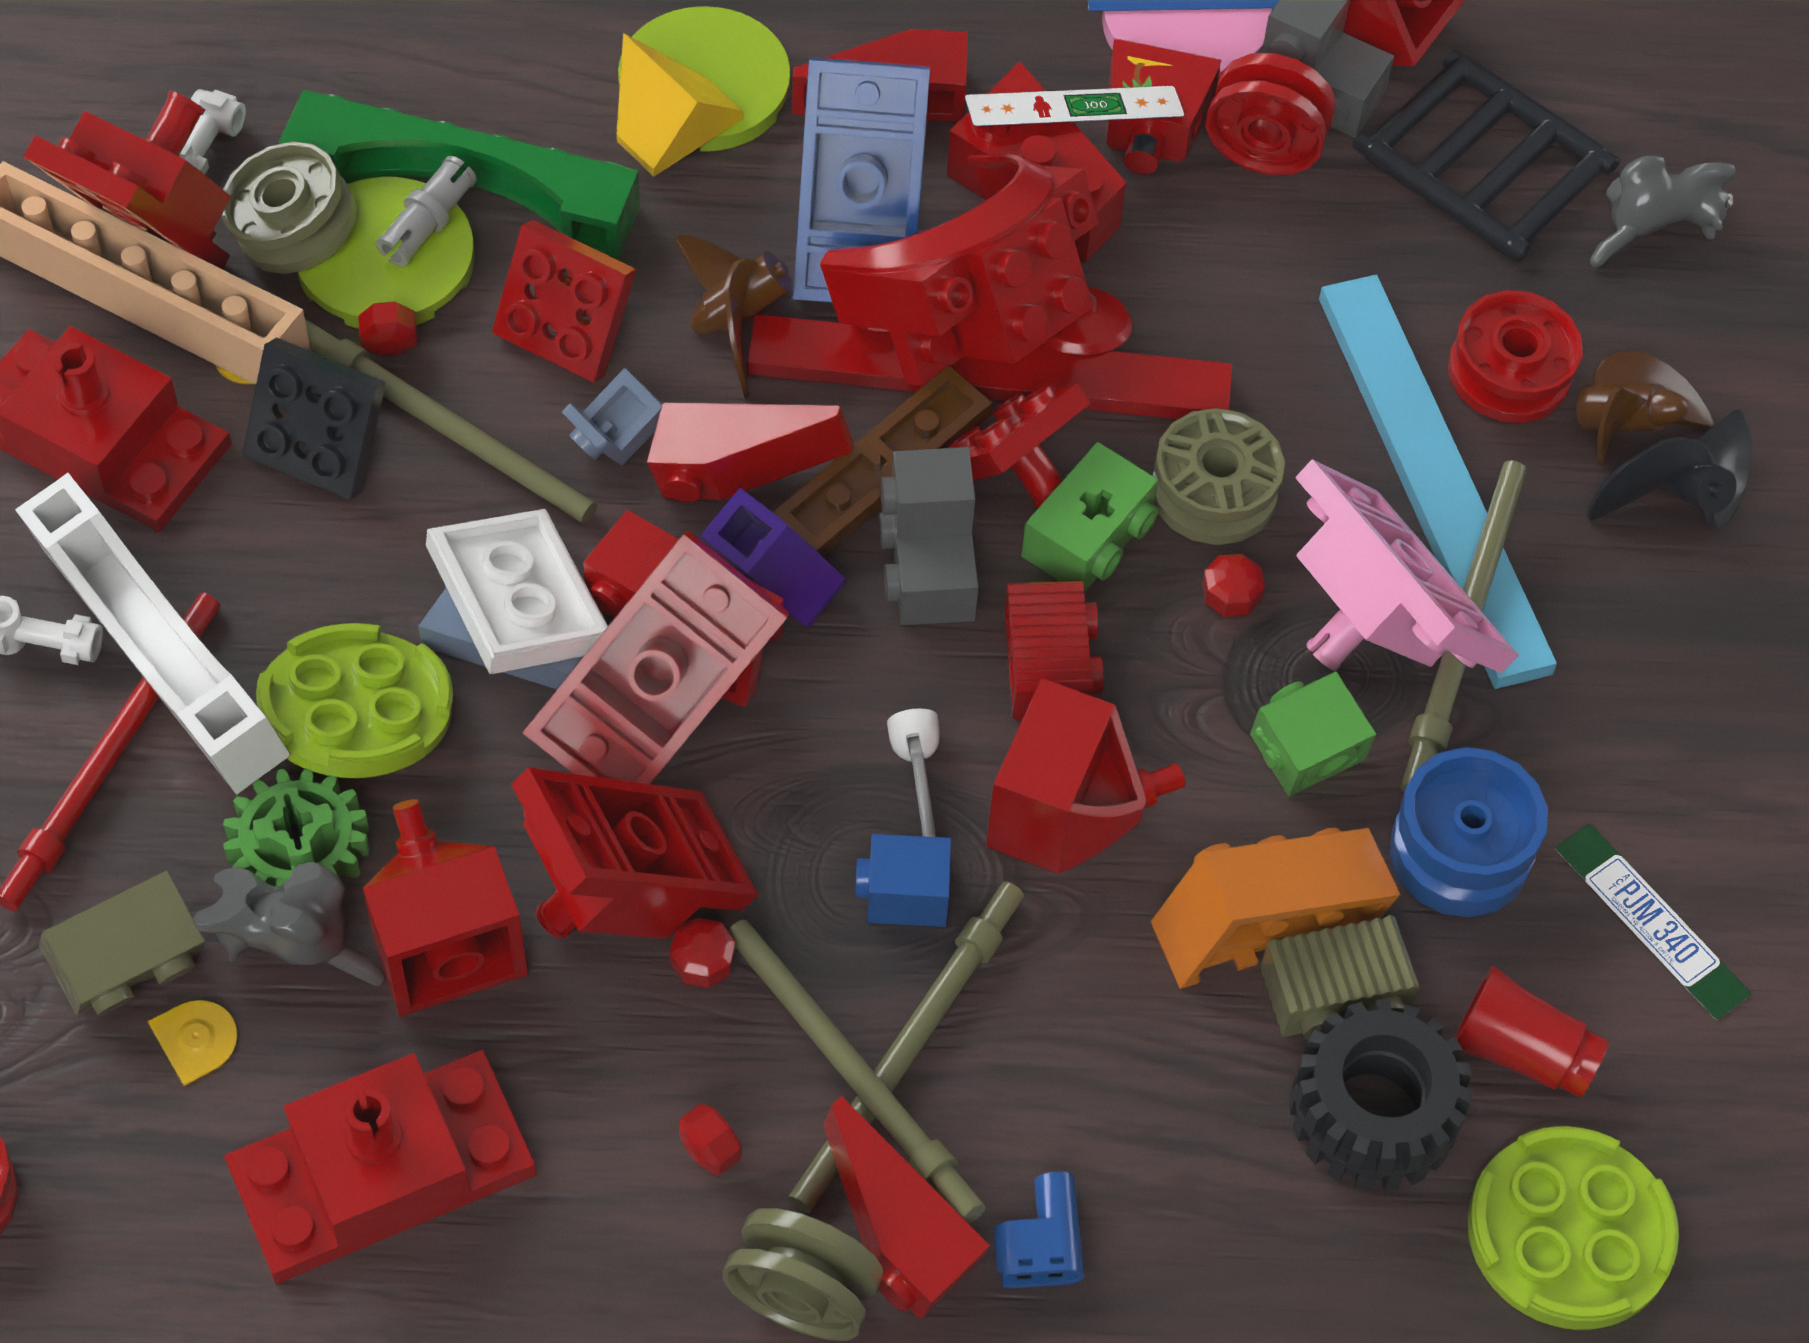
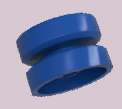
M1464 747L1438 753L1415 771L1405 789L1400 804V811L1396 816L1391 831L1389 857L1398 881L1418 902L1441 914L1471 918L1497 912L1518 897L1535 863V857L1547 833L1548 807L1538 783L1519 763L1495 751Z

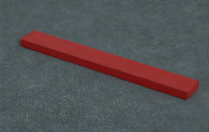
M755 314L747 362L748 375L917 392L923 387L905 382L889 332L866 330L844 323ZM1042 344L1016 364L962 357L951 365L956 372L987 399L995 401H1006L1019 393H1023L1027 397L1046 384H1051L1053 389L1057 390L1078 383L1091 403L1084 410L1180 419L1194 411L1214 408L1229 410L1232 363L1109 351L1097 355H1074L1057 351Z

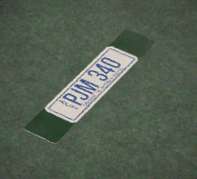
M1587 824L1556 846V851L1714 1019H1720L1751 995V992L1591 824Z

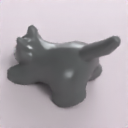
M1643 156L1628 163L1620 173L1619 178L1611 183L1606 192V197L1612 204L1611 217L1617 231L1597 245L1590 258V264L1594 268H1598L1637 237L1646 236L1670 224L1681 221L1697 224L1701 227L1707 239H1714L1716 230L1723 229L1722 222L1726 219L1728 210L1733 204V195L1723 189L1722 184L1735 177L1736 166L1722 162L1703 163L1688 167L1681 173L1673 174L1666 169L1663 157Z
M309 862L298 865L293 870L289 879L283 882L280 887L269 885L249 870L238 867L223 869L215 874L214 877L215 886L222 894V897L214 905L196 913L193 918V922L199 932L213 933L219 943L229 952L228 961L231 964L238 960L243 949L249 947L275 954L278 958L290 964L317 966L328 963L374 986H380L385 981L384 974L371 958L345 944L346 919L342 907L345 887L339 876L326 866L318 863Z

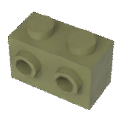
M166 870L43 931L39 947L76 1016L91 1008H94L97 1016H102L131 1001L135 997L131 988L153 977L156 978L159 985H163L192 970L196 966L192 957L199 954L205 940L196 928L190 912Z

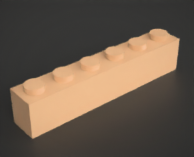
M4 161L0 164V257L255 385L265 343L277 337L311 351L303 309Z

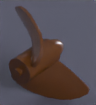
M680 234L676 236L675 244L696 278L706 290L702 295L703 301L699 303L691 315L690 326L694 332L701 335H710L722 330L727 332L744 397L749 396L743 356L742 323L782 296L789 300L791 299L793 291L788 268L783 261L779 260L769 251L763 252L753 260L748 258L740 259L710 241Z
M1638 350L1616 351L1605 357L1596 367L1593 384H1587L1582 387L1576 403V413L1580 426L1587 431H1597V455L1599 465L1601 466L1606 465L1608 448L1617 431H1661L1666 425L1673 423L1698 428H1710L1714 425V420L1703 400L1681 374L1670 365Z

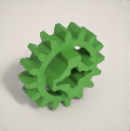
M280 769L277 771L276 785L268 787L265 782L257 779L253 782L255 798L250 800L245 797L236 796L233 800L238 818L224 819L223 823L227 840H229L223 843L228 864H234L233 868L238 867L249 870L269 885L278 887L282 886L283 882L289 879L293 870L298 865L309 862L326 866L337 876L343 874L347 877L357 878L360 875L356 857L367 856L370 850L367 835L365 834L369 831L365 810H359L357 793L353 789L340 793L338 777L328 776L321 784L315 783L313 771L304 769L300 780L290 781L285 769ZM293 825L298 826L299 834L302 836L300 837L302 849L300 850L296 849L294 839H290L293 838L291 829Z

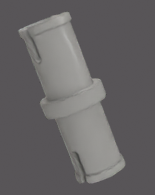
M454 156L446 157L440 168L421 190L411 191L405 198V209L386 232L376 240L377 249L383 256L387 254L399 239L402 240V245L389 259L390 262L401 267L407 266L411 257L431 233L442 231L448 224V213L477 181L474 171L468 167L454 183L451 182V177L462 166L464 161Z

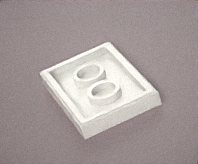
M546 509L427 529L426 547L489 674L583 657L608 627Z

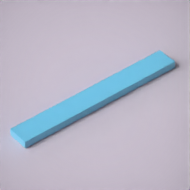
M1377 274L1323 286L1319 301L1432 552L1438 562L1463 589L1487 516V511ZM1503 548L1482 613L1519 656L1503 673L1485 667L1494 689L1551 676L1557 665Z

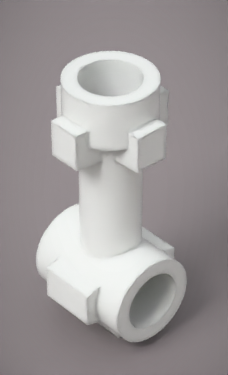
M198 89L193 94L191 100L202 106L205 112L200 116L179 157L187 160L205 175L209 169L207 159L203 158L205 152L218 132L232 137L240 132L245 120L246 108L243 103L237 101L236 96L218 90L210 92Z
M0 596V654H14L20 651L26 643L60 649L62 662L78 665L80 660L95 662L98 658L102 646L103 628L99 624L92 623L91 617L75 614L72 620H67L66 624L21 616L16 600L7 596Z

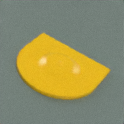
M205 1000L189 1001L147 1021L183 1086L220 1068L231 1057L237 1044L238 1032L233 1017L225 1008L214 1002Z

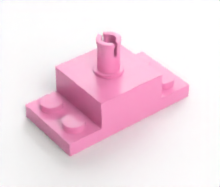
M1313 459L1295 477L1311 496L1306 502L1307 506L1325 523L1296 556L1340 608L1317 635L1306 643L1310 651L1314 652L1316 650L1313 655L1323 665L1336 671L1344 659L1364 638L1367 641L1430 667L1435 664L1446 650L1450 651L1458 660L1470 668H1473L1478 663L1499 673H1503L1519 656L1377 490Z

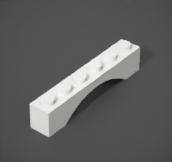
M69 473L15 509L44 552L236 795L290 756L265 715L235 678L217 661L179 616Z

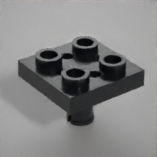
M277 337L264 344L242 455L351 500L362 492L386 382ZM278 404L282 405L283 411H288V416L280 413ZM300 441L305 442L303 448L307 451H310L308 455L304 454L300 450Z

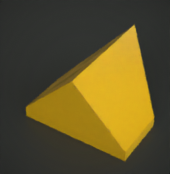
M623 33L617 142L653 177L743 120V111L707 77Z

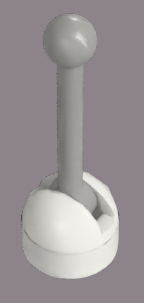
M908 709L892 715L887 720L889 741L893 751L899 757L912 762L922 834L925 837H936L925 760L930 758L939 746L940 727L938 715L929 709Z

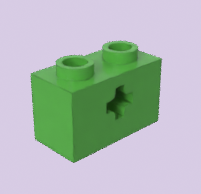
M1097 442L1025 523L1021 557L1060 582L1083 581L1085 593L1097 578L1104 581L1114 572L1122 558L1123 547L1133 536L1141 539L1152 527L1159 512V508L1154 506L1158 479Z

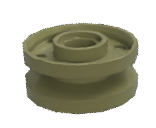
M291 141L269 146L248 157L230 175L223 189L231 195L221 215L228 231L238 241L248 261L265 272L289 274L308 270L330 258L346 242L356 222L357 202L348 185L340 176L329 154L314 144Z
M1214 408L1194 411L1176 420L1159 440L1153 476L1158 479L1154 506L1159 508V516L1172 530L1192 541L1224 545L1243 542L1259 533L1275 513L1278 493L1282 485L1285 459L1279 441L1262 423L1241 412Z
M760 1208L748 1214L741 1229V1241L747 1249H739L730 1254L722 1270L723 1282L731 1293L755 1312L801 1334L834 1341H848L858 1336L865 1321L866 1309L859 1300H867L875 1296L883 1280V1267L875 1255L856 1239L835 1227L801 1213L779 1208Z

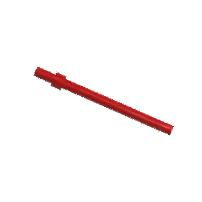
M199 593L182 619L197 638L200 639L221 605L213 596L207 593ZM144 677L137 684L40 829H31L17 850V855L20 859L0 887V905L3 908L13 912L18 911L42 873L52 872L66 851L63 844L64 840L160 699Z

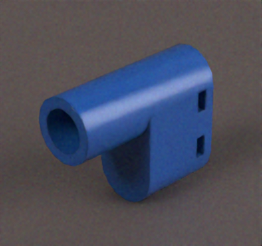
M1067 1172L1041 1174L1034 1179L1037 1219L1005 1221L993 1228L996 1269L1002 1273V1284L1006 1288L1068 1285L1079 1282L1085 1277L1074 1175ZM1062 1273V1276L1049 1277V1274ZM1031 1275V1278L1017 1279V1276Z

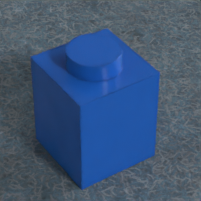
M886 834L871 835L870 859L857 858L855 898H868L867 923L946 927L949 901L951 838Z

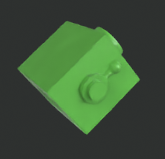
M1335 671L1306 686L1303 682L1298 681L1279 690L1272 696L1269 704L1259 708L1250 736L1262 753L1267 766L1272 769L1288 797H1291L1364 761L1376 733L1366 719L1362 709L1358 706Z

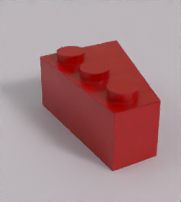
M1019 61L987 94L1044 92L1046 90ZM968 112L950 130L947 176L982 198L984 196L975 166L970 164L967 159L970 155L1013 154L1043 166L1084 169L1099 221L1098 225L1075 240L1079 258L1084 262H1087L1120 228L1127 182L1074 122L974 126Z

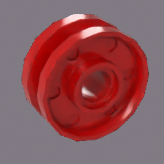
M1251 53L1233 60L1221 72L1217 83L1216 95L1211 100L1207 112L1205 127L1211 143L1223 156L1244 169L1265 175H1293L1309 169L1321 157L1337 103L1331 86L1315 69L1287 56L1275 53Z
M1512 290L1485 295L1467 308L1459 324L1456 340L1448 356L1449 379L1458 396L1476 412L1499 422L1522 424L1543 419L1558 409L1566 398L1583 357L1582 336L1572 317L1549 299L1532 292Z

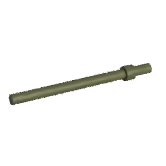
M305 320L312 352L385 381L383 397L579 522L585 524L592 518L597 508L596 502L369 359V352L348 338L340 341L309 320Z
M1505 461L1503 463L1463 591L1481 612H1483L1527 473L1526 466L1517 461ZM1448 650L1441 657L1424 714L1416 716L1408 742L1413 748L1400 786L1403 792H1405L1417 768L1438 753L1445 752L1453 728L1448 720L1466 665Z
M1002 882L979 918L972 917L968 920L955 939V944L958 947L875 1068L874 1073L891 1093L979 963H988L1002 943L1003 937L1000 932L1024 898V893L1016 885L1010 882ZM857 1095L851 1106L871 1124L875 1116ZM828 1139L787 1197L788 1201L795 1208L807 1214L811 1213L838 1173Z
M740 920L733 924L728 932L736 941V949L910 1158L908 1163L936 1189L941 1197L968 1224L977 1220L985 1211L986 1206L956 1171L958 1161L940 1140H930L747 920Z

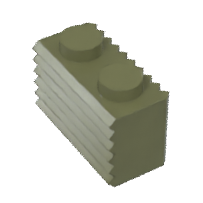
M1388 915L1383 919L1375 918L1370 922L1363 920L1358 924L1350 923L1345 927L1338 925L1333 929L1325 928L1320 932L1311 931L1306 935L1300 933L1295 937L1286 936L1281 940L1273 939L1267 943L1261 963V973L1265 978V987L1268 989L1269 999L1272 1001L1273 1011L1276 1013L1277 1023L1280 1025L1283 1037L1303 1033L1304 1038L1309 1040L1314 1030L1321 1031L1323 1021L1336 1012L1344 1019L1347 1007L1359 1002L1363 1003L1366 1011H1372L1376 1000L1391 1001V1010L1403 1013L1406 1004L1413 1006L1419 990V984L1396 918L1392 915Z

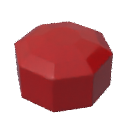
M397 302L374 303L358 315L361 347L379 357L403 355L418 344L415 312Z
M1244 554L1218 555L1204 571L1202 588L1205 604L1224 617L1249 615L1263 598L1265 584L1262 567Z
M695 918L675 930L670 949V965L684 984L710 988L731 975L736 955V941L722 922Z
M700 1103L679 1119L680 1140L688 1155L702 1169L720 1176L741 1160L742 1145L732 1127L716 1109Z

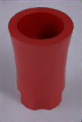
M1494 965L1491 966L1481 982L1455 1035L1456 1040L1463 1049L1462 1053L1501 1065L1553 1090L1558 1085L1560 1089L1567 1090L1578 1097H1582L1591 1084L1609 1045L1606 1039L1594 1034L1591 1030H1586L1587 1023L1557 1009L1526 990Z

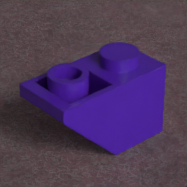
M741 488L738 489L700 535L701 539L710 549L742 575L783 598L784 608L789 612V615L806 629H809L847 583L846 578L788 524Z

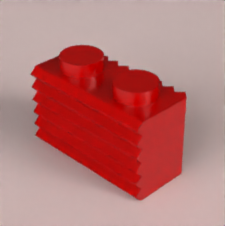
M1083 581L1007 583L1004 615L1013 718L1018 721L1023 719L1041 678L1090 696L1102 694L1101 656H1090L1089 640H1097L1098 635L1096 602H1085Z

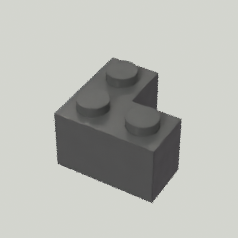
M1279 0L1268 16L1262 53H1275L1294 58L1315 69L1331 86L1337 103L1331 128L1356 138L1386 94L1394 55L1343 33L1350 0Z
M969 447L893 451L892 476L881 477L882 512H879L881 549H892L894 564H885L886 600L887 602L898 601L900 626L975 621L978 579L972 539L975 493Z

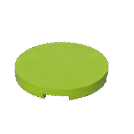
M709 6L689 7L656 17L646 23L632 36V38L707 77L743 111V120L702 145L700 152L719 151L743 145L762 135L777 121V114L782 109L790 88V65L781 42L759 21L730 9ZM621 54V57H620L619 67H618L619 89H620V73H621V58H622V54Z
M374 177L349 183L347 185L357 202L356 222L346 242L330 258L308 270L297 272L300 285L310 301H315L326 311L344 319L347 326L359 329L358 315L372 304L383 302H397L414 310L416 325L434 318L435 311L448 303L461 288H466L470 281L474 268L475 251L469 221L458 204H456L448 213L449 222L440 232H432L411 257L407 266H397L390 262L389 259L402 245V240L399 239L385 256L377 249L376 240L386 232L405 209L404 200L411 191L421 190L426 183L402 177Z
M362 623L337 624L303 633L287 642V649L277 656L263 673H260L257 681L256 706L265 715L289 752L290 756L286 759L302 768L327 776L367 778L404 769L424 758L440 743L448 730L452 717V682L441 659L423 643L416 646L399 637L381 633V626Z
M1559 1126L1542 1128L1519 1136L1517 1141L1500 1151L1482 1171L1473 1190L1468 1209V1235L1471 1249L1477 1265L1492 1288L1505 1301L1523 1314L1542 1323L1564 1329L1592 1330L1618 1324L1639 1313L1653 1300L1668 1278L1675 1262L1679 1242L1678 1220L1673 1201L1662 1179L1656 1180L1642 1162L1619 1146L1621 1141L1606 1134L1579 1127Z

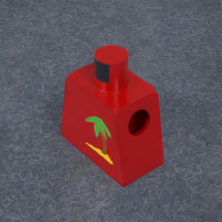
M1115 38L1108 89L1174 86L1184 112L1182 117L1107 120L1106 144L1112 149L1126 151L1124 164L1129 170L1137 174H1151L1157 170L1160 158L1176 162L1187 159L1207 118L1211 100L1216 95L1222 60Z

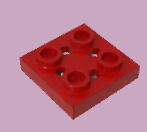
M531 220L521 225L491 333L594 383L605 377L637 269L535 220ZM530 284L535 285V296L530 292ZM587 316L591 319V322L588 319L584 320L583 318ZM548 326L557 333L556 337L550 334Z
M1078 383L1054 390L1051 384H1046L1027 397L1023 393H1019L1009 398L992 412L996 418L994 423L981 431L979 426L972 428L953 441L948 448L969 447L973 481L1001 474L1011 467L1032 498L1033 504L1038 508L1063 481V478L1040 443L1091 403Z

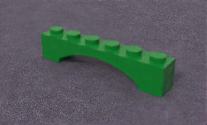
M303 89L278 141L279 144L291 141L314 144L329 154L340 176L346 183L374 177L431 178L440 168L446 157H457L464 161V163L451 177V182H455L470 167L477 178L473 187L506 197L528 208L553 225L560 233L616 260L620 259L640 209L638 170L624 167L615 162H602L569 154L557 148H544L515 141L503 135H490L457 127L445 121L436 122L403 114L392 108H378L353 102L338 95H324Z

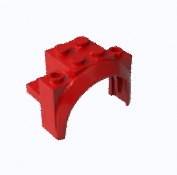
M1013 154L968 156V162L975 166L985 199L983 203L943 224L909 237L873 246L833 249L825 253L820 262V267L839 323L889 330L907 384L923 386L948 365H953L962 357L1016 364L1094 307L1075 245L1076 239L1099 224L1084 169L1043 166Z

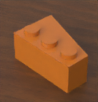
M1334 827L1321 830L1308 837L1286 839L1285 836L1276 835L1263 839L1257 844L1231 847L1227 843H1220L1202 850L1195 856L1191 868L1150 922L1179 988L1182 989L1198 984L1200 982L1199 974L1203 969L1230 960L1234 961L1238 971L1256 966L1258 958L1255 953L1265 950L1267 943L1273 939L1281 940L1286 936L1295 937L1300 933L1306 935L1311 931L1320 932L1325 928L1333 929L1338 925L1345 927L1350 923L1358 924L1363 920L1370 922L1375 918L1381 919L1401 894L1369 828L1341 832L1339 828Z

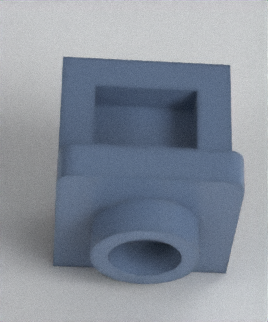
M624 368L583 412L569 403L562 413L576 426L569 436L589 456L597 460L604 453L623 466L655 432L663 403L633 373Z

